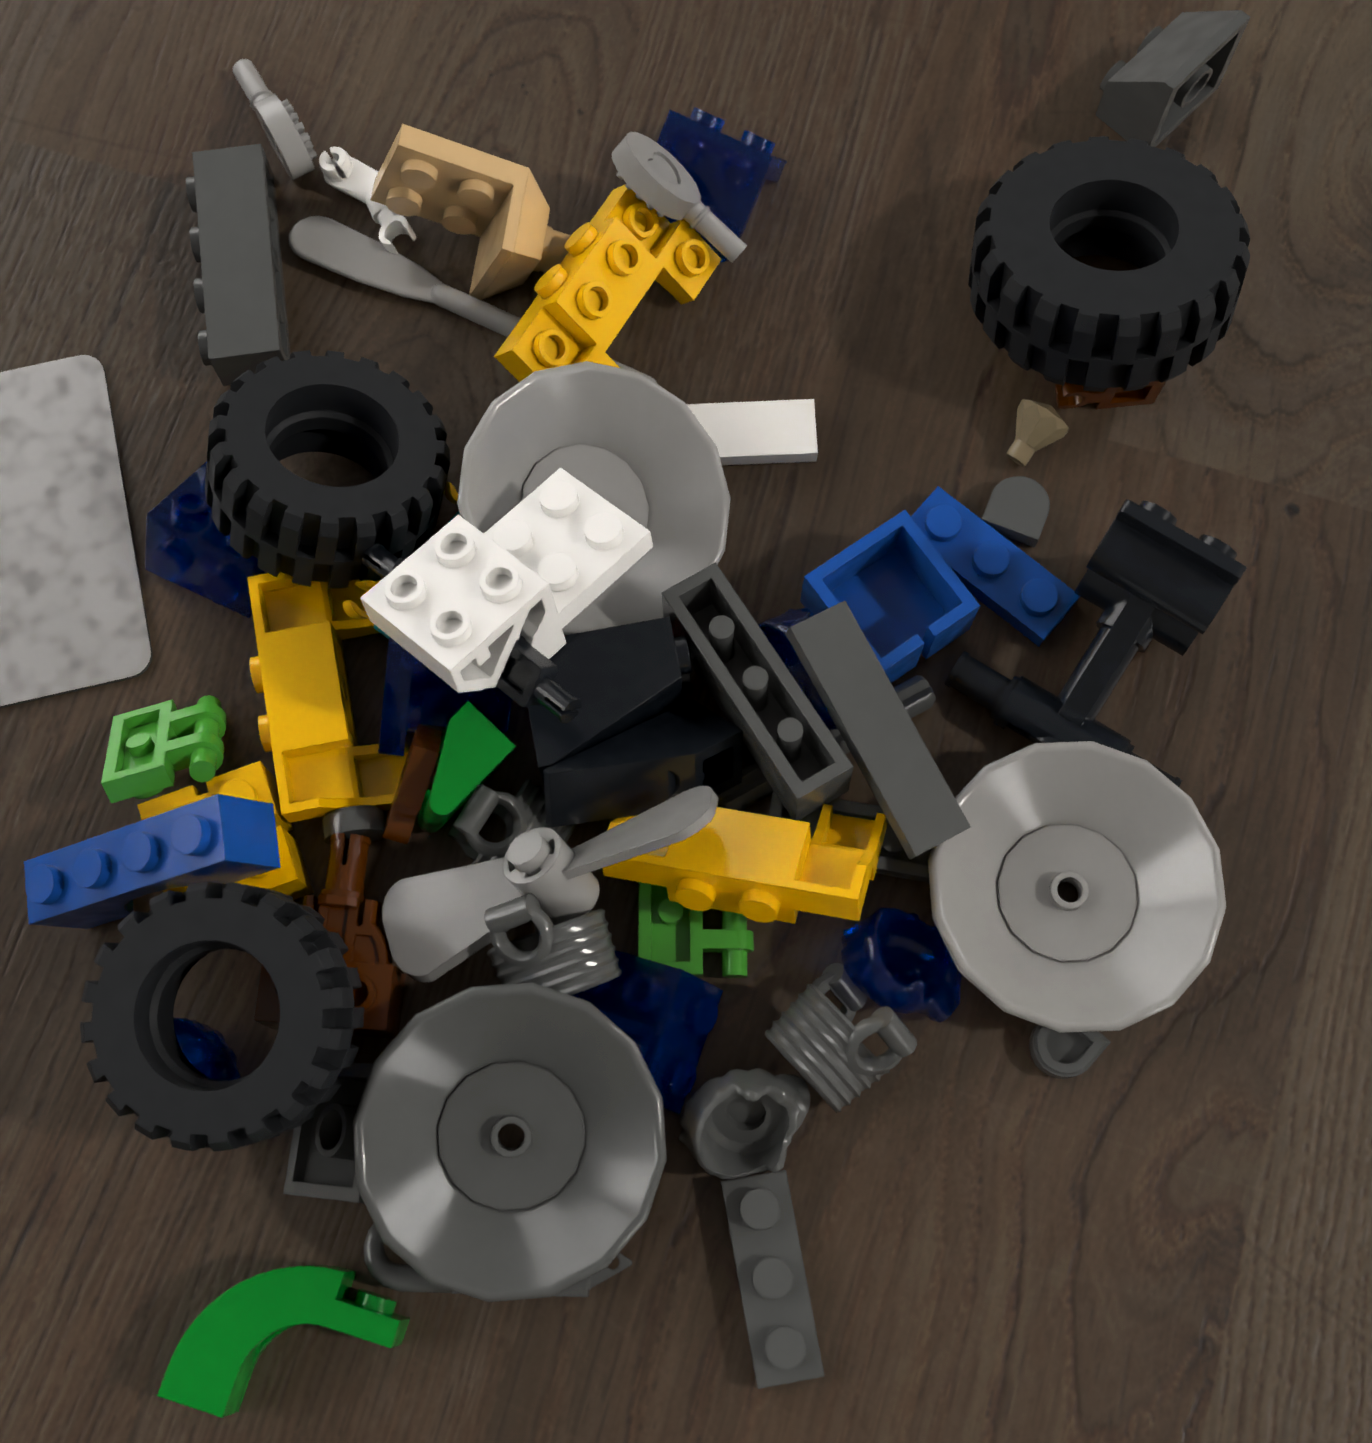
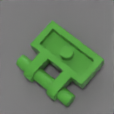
M211 695L203 696L197 701V705L177 710L172 699L113 716L101 784L111 804L133 797L136 799L152 797L160 793L164 788L174 786L175 772L189 768L190 776L195 781L208 782L212 780L224 759V744L221 738L226 731L227 718L219 699Z
M639 882V978H703V952L722 953L723 978L736 979L748 977L747 953L754 951V932L747 930V917L738 913L722 911V929H703V911L691 910L677 902L669 901L666 887Z

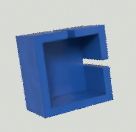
M903 510L805 575L800 602L811 616L846 601L891 683L916 667L921 654L927 659L970 630L980 608V604L906 510Z

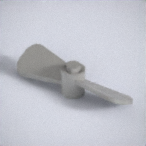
M698 786L688 789L572 849L554 830L546 827L535 828L517 836L510 844L504 858L397 881L387 892L382 906V921L390 952L395 963L415 981L423 983L435 981L491 943L490 930L487 928L484 919L485 911L488 908L528 893L535 895L540 903L541 910L550 917L554 926L589 913L596 904L600 891L599 882L592 871L691 837L704 828L714 817L718 796L709 786Z

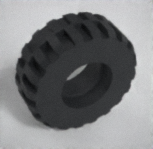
M1089 137L1087 141L1072 143L1071 140L1053 144L1047 151L1041 154L1035 151L1021 159L1013 167V172L1010 170L1006 171L989 189L988 197L981 203L976 217L968 285L971 289V306L980 323H984L983 330L999 350L1005 348L1010 359L1026 371L1031 368L1043 374L1044 379L1062 386H1064L1065 382L1084 386L1083 390L1104 392L1106 388L1122 387L1123 391L1143 389L1149 382L1159 380L1160 383L1179 376L1186 371L1188 364L1192 367L1198 364L1215 350L1217 341L1226 335L1249 265L1250 253L1248 246L1250 234L1242 213L1239 214L1240 208L1234 196L1227 187L1221 188L1218 185L1215 174L1202 164L1196 166L1187 161L1185 155L1168 147L1162 150L1149 146L1148 141L1129 138L1128 142L1109 140V137ZM1088 255L1109 256L1131 263L1139 269L1127 271L1104 270L1088 266L1074 258Z

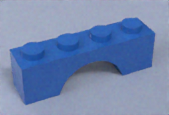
M216 794L24 861L29 925L90 929L127 917L134 911L133 899L143 895L207 881L228 884L229 882H237L281 868L273 803Z

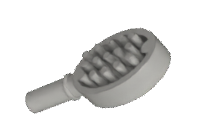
M248 59L237 61L233 66V74L249 99L250 107L255 111L269 142L290 178L294 180L315 170L312 159L318 156L315 150H313L309 134L304 132V125L298 121L299 117L294 112L288 99L280 101L277 95L267 88L252 61Z
M638 132L627 133L612 152V161L618 171L617 177L621 180L624 179L626 188L633 190L638 200L643 199L650 210L654 208L658 216L663 217L665 215L680 221L684 219L690 224V228H695L732 263L747 245L710 211V206H705L700 201L701 194L697 184L687 170L674 156L654 140Z

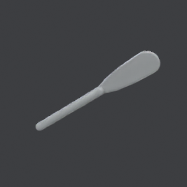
M309 216L301 219L292 227L288 235L289 246L294 254L303 260L351 280L402 297L434 303L506 337L509 336L521 319L442 283L422 266L399 253H390L384 248L382 243L331 218ZM613 360L622 369L637 371L629 366H626L620 362ZM642 373L643 375H645L646 377H648L649 379H651L652 381H654L655 383H657L654 378H652V377L649 376V375H646V374Z

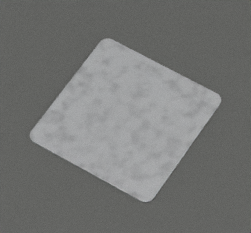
M78 355L0 372V708H5L136 678L149 668L153 657L106 372L96 358L88 355Z

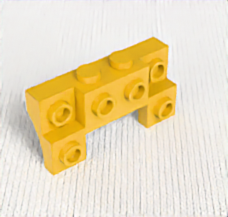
M624 184L613 189L592 220L580 226L568 238L564 245V248L568 251L567 255L560 264L551 267L538 280L534 287V291L538 294L494 357L519 382L534 371L585 361L620 368L605 352L654 280L682 305L695 300L722 259L694 228H690V224L683 219L670 223L665 216H658L654 208L650 210L646 206L647 203L643 199L638 200L636 193L633 190L627 189Z
M279 572L277 577L269 573L248 576L247 580L258 656L250 657V673L257 694L264 693L267 714L258 716V730L264 751L272 752L281 815L289 823L322 817L330 811L350 806L372 805L378 806L384 811L390 810L409 747L405 739L358 746L342 640L380 633L374 629L373 623L369 618L354 619L344 612L343 601L346 600L353 601L362 610L366 611L360 599L366 591L360 589L355 584L360 580L349 581V587L328 589V582L311 581V587L295 584L292 582L293 576Z
M823 804L815 832L811 839L810 822L717 807L712 820L691 837L604 867L602 870L604 876L666 887L669 901L677 902L695 911L716 909L742 914L750 920L762 923L777 920L795 924L799 911L859 921L869 880L874 881L887 829L886 816L883 813H876L874 821L833 814V805ZM635 816L617 818L611 821L608 830Z

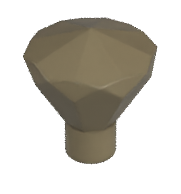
M1022 399L1017 408L1015 440L1005 455L1015 463L1025 467L1036 451L1063 438L1068 433L1069 427L1051 405Z

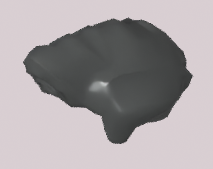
M761 1068L750 1071L733 1069L729 1070L723 1077L711 1078L686 1102L684 1112L679 1118V1123L683 1129L678 1140L689 1148L692 1158L709 1175H715L721 1179H734L767 1170L777 1173L784 1167L787 1147L792 1142L793 1134L802 1125L809 1110L810 1093L806 1081L794 1074L774 1075Z

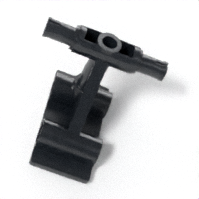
M1126 499L1086 566L1088 570L1074 592L1103 609V612L1096 622V626L1099 628L1097 634L1059 695L1056 696L1024 676L1019 678L1015 675L1011 680L973 658L966 651L962 653L945 681V685L953 687L991 710L990 718L994 719V724L1003 729L1007 726L1034 743L1093 741L1142 758L1132 752L1135 746L1130 744V739L1096 720V717L1137 651L1145 652L1151 640L1154 639L1183 656L1198 633L1203 635L1231 590L1241 579L1247 568L1235 560L1237 553L1223 541L1209 535H1201L1197 539L1176 527L1177 519L1163 507L1149 501H1142L1138 505ZM1153 765L1168 779H1170L1174 784H1176L1178 787L1180 786L1182 782L1180 778L1173 777L1172 775Z

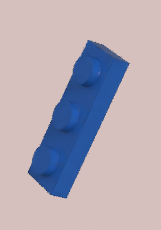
M939 486L911 516L969 592L1038 647H1040L1080 598L1069 586Z

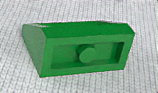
M467 701L450 718L442 733L439 752L441 754L431 791H426L418 817L419 826L425 832L432 833L439 830L472 796L479 784L483 785L500 768L516 747L470 701Z

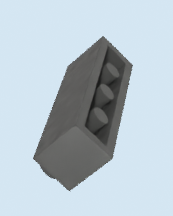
M262 144L192 152L194 176L186 177L188 201L192 211L197 212L198 226L190 227L191 248L196 262H201L202 277L194 279V294L199 312L201 314L205 313L206 329L198 331V346L203 364L205 366H213L223 386L231 385L236 378L247 370H251L256 374L257 365L276 356L281 361L289 360L290 355L274 174Z
M716 562L661 592L663 617L670 616L673 636H686L691 665L727 720L743 730L744 746L792 819L799 821L821 808L823 804H827L848 792L853 771L852 763Z

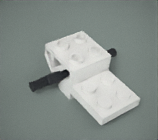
M559 468L485 533H482L460 515H457L408 558H397L385 549L382 544H374L373 547L368 548L365 552L369 557H363L362 561L367 568L374 571L382 580L360 599L373 624L458 693L498 687L520 706L542 705L555 715L560 722L566 724L578 715L579 711L575 709L581 708L582 701L554 681L558 667L549 659L566 644L563 628L653 548L651 532L568 472Z

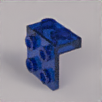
M694 107L690 116L670 110L657 143L674 156L691 175L701 194L700 201L705 206H710V211L741 239L765 180L778 182L786 160L772 154L776 143L748 130H744L741 139L722 132L725 120L702 109ZM666 217L670 223L677 221L675 219ZM697 231V233L706 241V243H707V244L715 251V253L722 259L720 262H728V261H729V260H728L727 258H725L710 242H708V241Z
M205 462L147 513L145 569L216 604L250 618L252 616L247 577L264 574L265 571L257 567V558L251 556L249 559H245L229 545L230 535L225 537L218 531L211 518L212 508L206 503L205 478L207 462Z
M614 950L615 956L619 958L617 964L618 968L622 970L621 975L571 996L591 1002L636 1042L663 1097V1108L680 1114L686 1095H688L695 1083L696 1067L707 1035L716 1023L718 1004L723 990L682 969Z

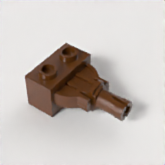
M333 833L330 836L331 846L325 889H321V894H319L318 898L314 895H305L303 905L310 906L325 918L323 926L328 932L339 933L349 949L342 955L347 967L358 969L362 987L354 989L353 995L355 1007H364L363 1028H354L353 1035L395 1038L400 1030L406 975L392 964L388 941L379 928L381 903L366 899L363 896L368 849L371 846V839L357 834H351L350 839H346L344 833ZM262 965L254 1021L270 1029L278 1030L280 1022L278 993L270 974Z

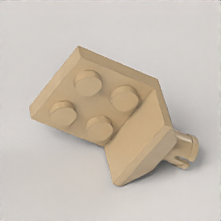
M402 124L374 180L370 200L386 205L388 209L399 215H416L440 223L447 230L456 234L479 236L480 240L469 295L480 300L523 285L533 271L546 272L554 265L562 262L568 253L564 245L571 235L556 231L552 227L547 226L550 207L528 167Z

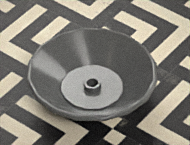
M532 982L469 987L415 1014L373 1062L353 1119L356 1186L382 1241L429 1283L486 1302L552 1297L607 1268L648 1219L667 1161L663 1097L636 1042L591 1002ZM509 1123L519 1125L525 1134L523 1142L515 1148L504 1146L499 1139V1130Z

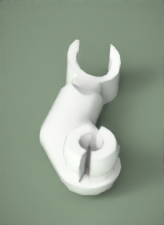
M330 147L333 159L325 150L319 158V167L324 174L325 181L333 188L367 205L373 220L381 225L379 240L387 251L398 254L392 244V240L400 234H407L412 241L416 240L417 236L404 216L392 212L386 205L370 200L374 180L378 174L377 170L349 156L340 147Z

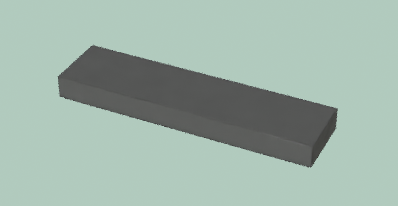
M846 601L840 602L791 626L785 633L909 860L971 827Z

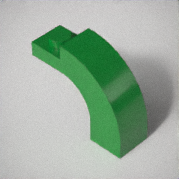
M305 1265L267 1271L246 1279L225 1291L196 1317L184 1333L172 1355L157 1396L223 1418L239 1412L257 1360L270 1342L287 1329L299 1324L319 1325L388 1348H394L402 1345L410 1318L394 1313L397 1301L378 1293L359 1289L355 1300L348 1298L357 1272L355 1270L329 1265Z

